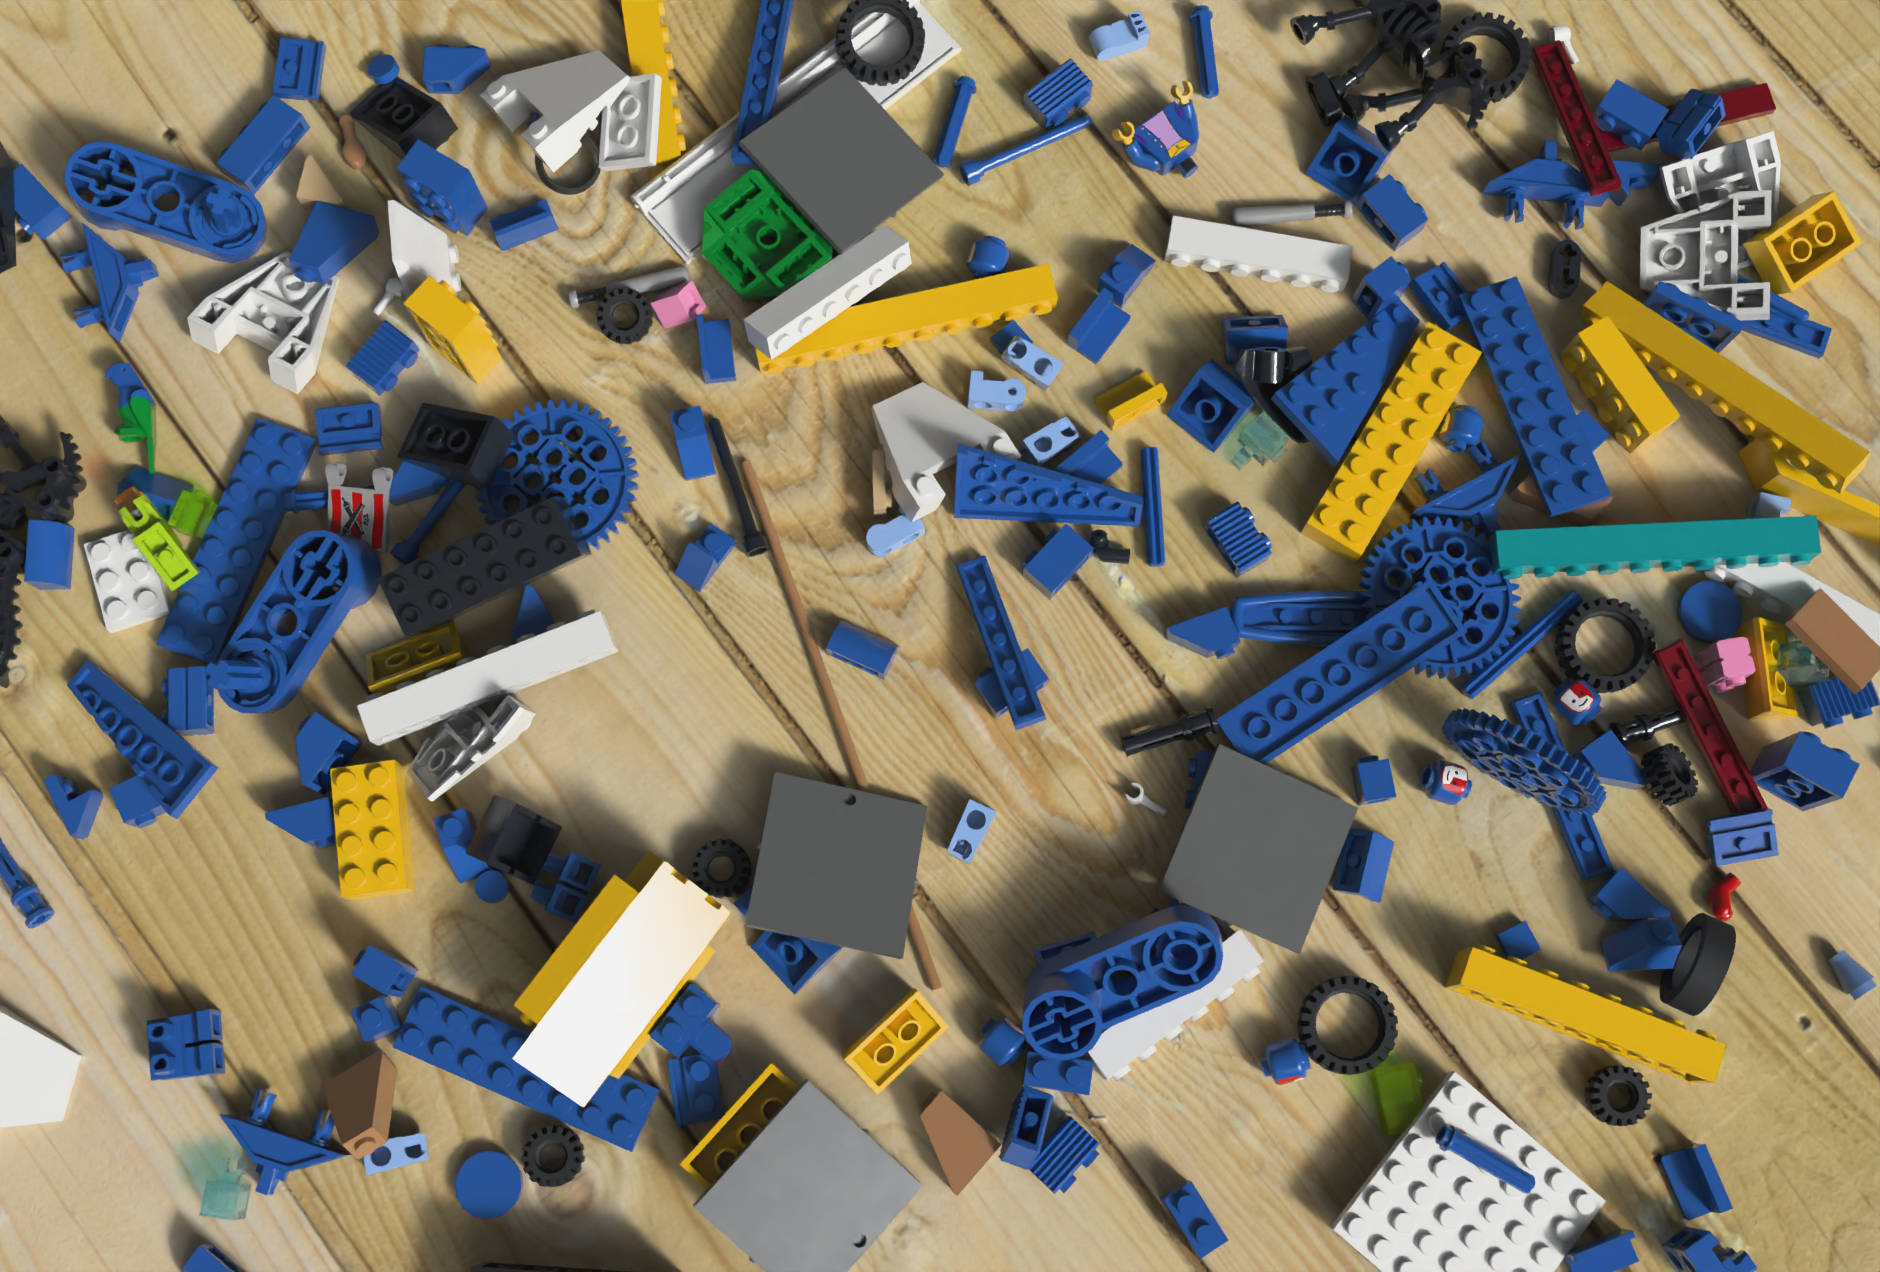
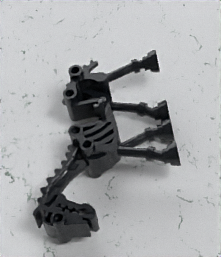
M1370 0L1366 6L1338 13L1327 11L1323 16H1312L1310 14L1290 19L1292 31L1303 45H1307L1315 37V32L1319 28H1327V31L1335 30L1336 25L1368 18L1369 22L1376 24V39L1378 42L1357 66L1352 65L1347 70V74L1342 73L1339 75L1336 73L1328 75L1327 78L1338 102L1341 104L1344 114L1357 123L1362 120L1369 108L1378 109V112H1386V108L1421 100L1409 113H1403L1399 117V122L1397 120L1392 122L1385 121L1375 125L1377 138L1387 151H1392L1397 147L1401 138L1405 135L1404 132H1411L1417 127V121L1434 103H1447L1461 112L1470 115L1466 130L1476 129L1478 127L1476 120H1482L1484 117V113L1481 110H1487L1488 104L1483 100H1488L1490 93L1484 89L1489 88L1490 81L1484 80L1487 76V70L1480 67L1482 59H1476L1477 48L1475 44L1467 41L1459 43L1429 61L1428 57L1431 56L1429 45L1441 37V4L1437 0ZM1383 53L1402 71L1406 62L1409 77L1420 84V88L1387 96L1386 93H1378V96L1348 95L1354 83L1360 84L1365 79V73ZM1456 68L1455 77L1437 79L1451 69Z
M0 415V444L4 448H9L24 466L19 472L0 471V484L7 486L5 492L0 493V686L8 688L10 668L7 664L9 660L17 659L18 656L13 650L15 646L22 643V640L17 637V630L22 628L23 624L16 620L15 616L20 613L21 608L14 605L13 600L18 599L20 596L19 593L14 591V587L22 583L17 578V575L25 573L27 546L4 530L18 529L24 524L27 518L25 506L47 521L69 522L74 517V498H77L79 496L78 493L85 490L87 482L79 474L83 471V467L77 465V462L82 457L80 454L75 453L78 445L71 443L73 439L72 434L60 432L64 449V462L53 456L44 459L38 464L18 440L19 434L11 428L8 429L5 420ZM45 485L35 499L38 507L17 494L31 487Z

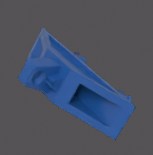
M1547 140L1544 141V145L1540 148V156H1535L1532 161L1489 181L1482 193L1505 196L1504 220L1508 222L1514 210L1515 223L1524 220V199L1565 203L1564 227L1568 229L1574 218L1575 230L1584 227V205L1601 207L1610 196L1607 192L1590 196L1581 173L1569 163L1558 159L1557 142Z
M82 223L87 242L86 248L60 254V258L65 261V263H62V266L66 273H71L88 266L93 267L100 300L98 304L73 309V313L79 317L75 321L79 328L106 321L108 333L120 343L139 296L138 288L143 286L144 281L159 276L157 267L150 259L138 262L136 259L126 260L118 251Z
M1483 440L1477 447L1473 445L1467 450V453L1470 454L1481 472L1475 479L1448 492L1443 490L1432 468L1428 469L1424 476L1420 473L1414 478L1428 502L1416 509L1409 518L1423 519L1427 517L1428 520H1433L1435 517H1439L1441 521L1451 518L1452 522L1455 523L1460 521L1466 523L1469 521L1472 526L1478 525L1482 533L1486 534V538L1501 529L1495 517L1498 514L1495 504L1499 501L1522 454L1503 464L1497 463L1486 446V442Z
M256 1089V1094L247 1117L240 1118L231 1114H219L250 1159L257 1163L255 1172L261 1175L255 1191L267 1196L274 1194L279 1180L285 1181L289 1172L352 1155L331 1148V1145L328 1144L335 1123L332 1114H329L326 1120L328 1112L326 1110L318 1109L309 1138L305 1137L304 1139L268 1127L269 1124L266 1122L277 1094L268 1093L264 1099L266 1091L262 1089Z

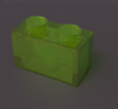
M1406 1062L1369 1070L1382 1135L1405 1133L1426 1103V1101H1422L1420 1088L1423 1087L1420 1069L1415 1068L1414 1062Z

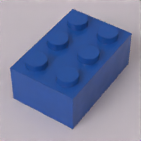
M419 139L397 167L403 179L401 183L409 190V197L417 204L416 209L427 218L431 219L433 216L441 220V224L452 233L456 234L459 231L468 236L488 209L470 170Z
M1799 731L1762 747L1750 773L1757 786L1801 811H1806L1842 799L1860 764L1851 760V756L1847 752L1824 745L1815 734Z

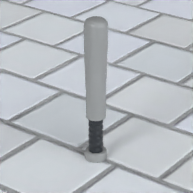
M1344 200L1342 204L1314 206V204L1235 208L1231 213V221L1234 226L1239 227L1314 220V218L1339 215L1344 219H1348L1352 216V203L1350 200Z
M680 266L608 283L604 287L588 291L576 292V290H570L568 294L571 306L575 309L579 308L582 303L603 299L607 292L610 293L615 288L623 289V287H627L639 293H645L688 282L690 277L688 269Z

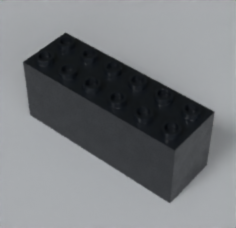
M554 496L377 579L404 636L408 637L439 626L526 584L592 555V552L566 497Z

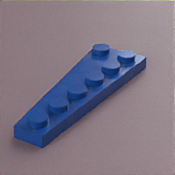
M87 660L67 686L87 712L95 718V722L102 731L109 735L120 754L127 758L134 772L145 781L149 791L167 814L178 819L219 767L96 664Z

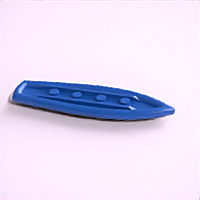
M1316 590L1240 596L1233 599L1230 616L1239 638L1315 647L1329 646L1363 623L1362 619L1369 614L1359 610V607L1366 603L1365 600L1357 598V595L1362 591Z

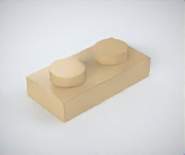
M872 450L874 518H886V508H892V489L886 490L885 478H891L890 471H887L884 450Z

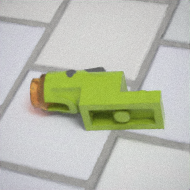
M132 486L113 499L117 505L115 509L135 536L133 539L134 543L171 591L176 590L200 573V570L183 550V543L142 490L138 491L135 486Z

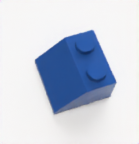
M1345 115L1335 124L1305 174L1345 200H1350L1355 206L1361 195L1367 191L1393 150L1387 151L1380 143L1377 135Z
M1211 359L1196 372L1166 415L1214 453L1241 423L1255 402L1238 379Z
M315 711L312 716H307L301 722L298 728L299 733L295 740L301 783L325 795L331 787L330 769L346 767L363 743Z
M764 931L751 946L794 995L843 948L770 931Z

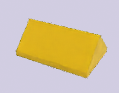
M1760 617L1752 618L1740 625L1736 630L1737 637L1744 636L1748 638L1751 650L1748 655L1753 658L1756 669L1752 675L1745 678L1746 684H1743L1748 720L1798 717L1786 625Z
M455 621L366 654L367 681L370 692L373 694L383 692L386 695L396 691L395 687L403 682L414 681V683L427 679L426 674L438 669L450 670L457 667L456 663L458 661L468 658Z
M914 987L842 1055V1058L878 1095L945 1032L949 1026Z

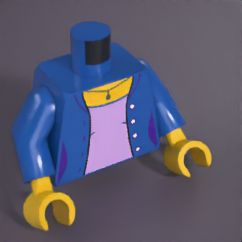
M1182 81L1184 86L1182 95H1180L1177 85L1171 87V95L1180 101L1178 105L1175 101L1135 129L1130 122H1121V126L1124 128V135H1122L1119 129L1112 131V137L1115 140L1124 142L1122 146L1135 166L1152 172L1156 171L1162 176L1176 168L1184 178L1190 177L1198 169V165L1191 158L1198 144L1199 129L1193 101L1188 99L1193 92L1190 82Z

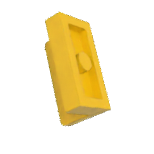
M1144 371L1097 396L1095 404L1113 431L1165 403L1168 392L1162 382L1155 385L1149 373Z

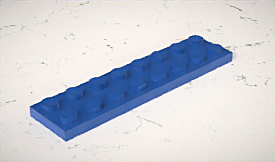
M1517 276L1459 294L1457 301L1477 349L1482 352L1480 356L1548 517L1551 518L1607 500L1611 496Z
M257 418L194 557L193 563L200 570V573L181 586L156 641L157 646L205 664L218 662L221 653L233 634L287 512L285 494L291 493L292 489L297 490L317 445L315 438Z
M1429 579L1216 719L1217 723L1238 753L1265 765L1467 633V630L1432 579Z
M420 987L393 1048L625 1150L634 1151L660 1089L625 1074H622L619 1079L608 1075L583 1108L512 1059L531 1033L428 988Z

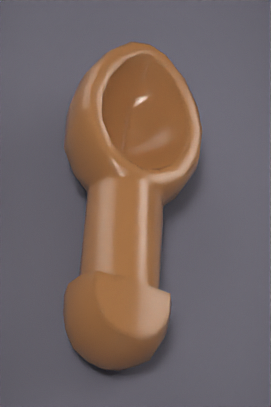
M344 114L339 119V125L343 130L345 139L342 148L343 157L351 168L359 170L365 163L366 152L364 146L357 140L354 118L349 114Z

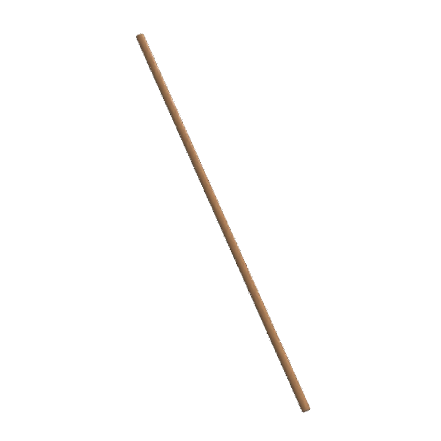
M750 460L740 463L742 472L859 791L871 793ZM911 905L908 928L931 991L941 988L942 985L915 911Z

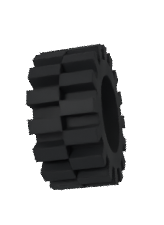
M627 287L612 289L613 291L607 292L602 301L600 300L598 303L599 307L596 310L598 326L607 338L616 343L628 345L633 342H639L642 340L641 338L649 333V329L652 327L653 311L649 302L634 289L632 290ZM622 304L632 306L637 313L635 323L628 328L617 326L613 320L614 310Z
M1667 743L1642 756L1641 764L1644 766L1642 773L1647 776L1645 779L1646 784L1650 783V791L1652 794H1657L1656 799L1659 802L1662 801L1664 805L1672 806L1696 795L1698 780L1694 778L1696 776L1695 770H1691L1690 766L1692 764L1690 760L1687 761L1685 759L1686 754L1683 751L1680 752V748L1677 745L1674 746L1673 743Z
M716 838L715 841L709 840L705 842L706 845L700 846L697 850V855L693 856L692 859L693 867H691V872L693 873L695 883L709 896L716 898H730L735 893L739 894L742 888L747 886L749 875L751 876L752 871L747 853L738 843L730 839ZM719 856L730 858L734 864L733 874L723 881L715 880L709 872L710 863Z
M1607 1066L1594 1072L1596 1075L1588 1080L1591 1083L1590 1087L1585 1088V1093H1589V1098L1585 1099L1586 1104L1592 1106V1109H1590L1592 1115H1597L1599 1121L1606 1122L1612 1126L1634 1125L1638 1123V1119H1644L1646 1116L1644 1111L1650 1110L1651 1104H1648L1647 1101L1652 1099V1093H1647L1646 1088L1650 1087L1648 1081L1643 1082L1642 1078L1644 1076L1640 1072H1634V1068L1623 1066ZM1614 1083H1621L1626 1086L1630 1094L1628 1104L1622 1109L1614 1108L1607 1099V1090Z
M557 1125L546 1126L536 1130L533 1135L527 1138L528 1142L522 1148L524 1154L521 1156V1162H524L525 1167L523 1170L525 1174L528 1173L529 1179L532 1182H537L539 1186L557 1187L572 1181L575 1175L580 1173L582 1169L581 1164L585 1160V1156H583L584 1146L580 1143L579 1136L572 1132L573 1130ZM549 1143L561 1145L566 1155L563 1165L555 1170L546 1168L541 1161V1152Z

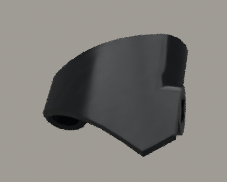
M1304 346L1285 349L1258 347L1241 350L1232 365V369L1245 390L1270 420L1288 437L1297 443L1310 442L1271 400L1278 390L1295 378V375L1301 374L1312 365L1310 351Z

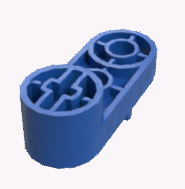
M104 141L84 145L72 154L66 164L64 179L68 193L83 217L100 229L114 231L124 229L216 261L236 263L249 259L259 252L266 240L267 223L262 206L251 192L239 185L117 143ZM124 169L133 173L136 178L123 174ZM100 186L105 187V191L101 190ZM172 194L179 197L180 203L172 211L165 212L155 208L156 201L162 195ZM81 195L92 198V204L82 200Z
M315 530L298 536L282 556L221 653L218 662H210L207 665L205 672L210 675L207 681L208 685L218 690L220 697L230 708L241 713H274L285 708L297 695L350 609L366 604L376 593L379 586L377 578L381 577V563L376 551L363 539L332 531ZM293 611L297 617V627L290 634L286 628V619Z
M1172 899L1169 901V908L1160 910L1043 961L1033 968L1026 979L1022 1029L1026 1041L1036 1052L1048 1058L1068 1060L1081 1057L1093 1049L1101 1036L1102 1030L1203 988L1214 980L1222 966L1223 946L1218 925L1209 914L1176 899ZM1122 969L1128 970L1134 975L1127 979H1117L1111 973Z

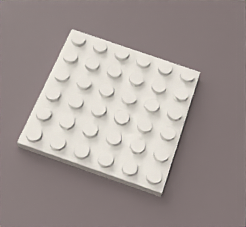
M1450 1071L1330 1226V1229L1380 1272H1554L1566 1256L1565 1254L1569 1252L1606 1201L1455 1071ZM1444 1125L1448 1127L1455 1126L1458 1133L1533 1175L1536 1182L1534 1188L1528 1194L1522 1193L1449 1150L1442 1151L1439 1148V1144L1435 1142L1438 1131Z

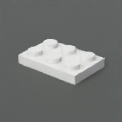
M656 73L629 77L631 80L609 109L605 107L602 109L598 168L604 171L656 166L662 77Z
M130 530L84 544L106 629L110 633L169 615L171 610L163 579L134 543L133 539L135 536Z

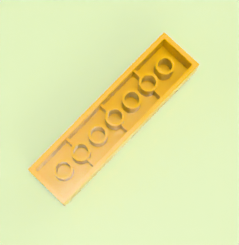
M1428 321L1302 529L1301 534L1352 564L1357 562L1482 353L1481 351Z
M1477 944L1476 948L1469 946L1467 949L1456 952L1444 988L1691 1084L1716 1082L1727 1045L1716 1041L1717 1036L1715 1034L1697 1029L1696 1033L1684 1029L1685 1023L1670 1017H1665L1664 1020L1653 1017V1011L1639 1005H1633V1008L1621 1004L1622 999L1608 993H1602L1601 996L1589 992L1590 987L1586 984L1573 980L1570 981V984L1558 980L1559 975L1555 972L1539 968L1537 972L1526 968L1527 962L1508 956L1507 960L1495 956L1496 950L1481 944Z

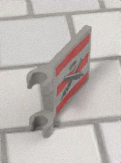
M341 462L327 464L325 468L328 482L327 531L358 537L367 541L376 552L387 553L389 495L393 470L388 467L374 469L372 473L374 489L343 485L346 465Z

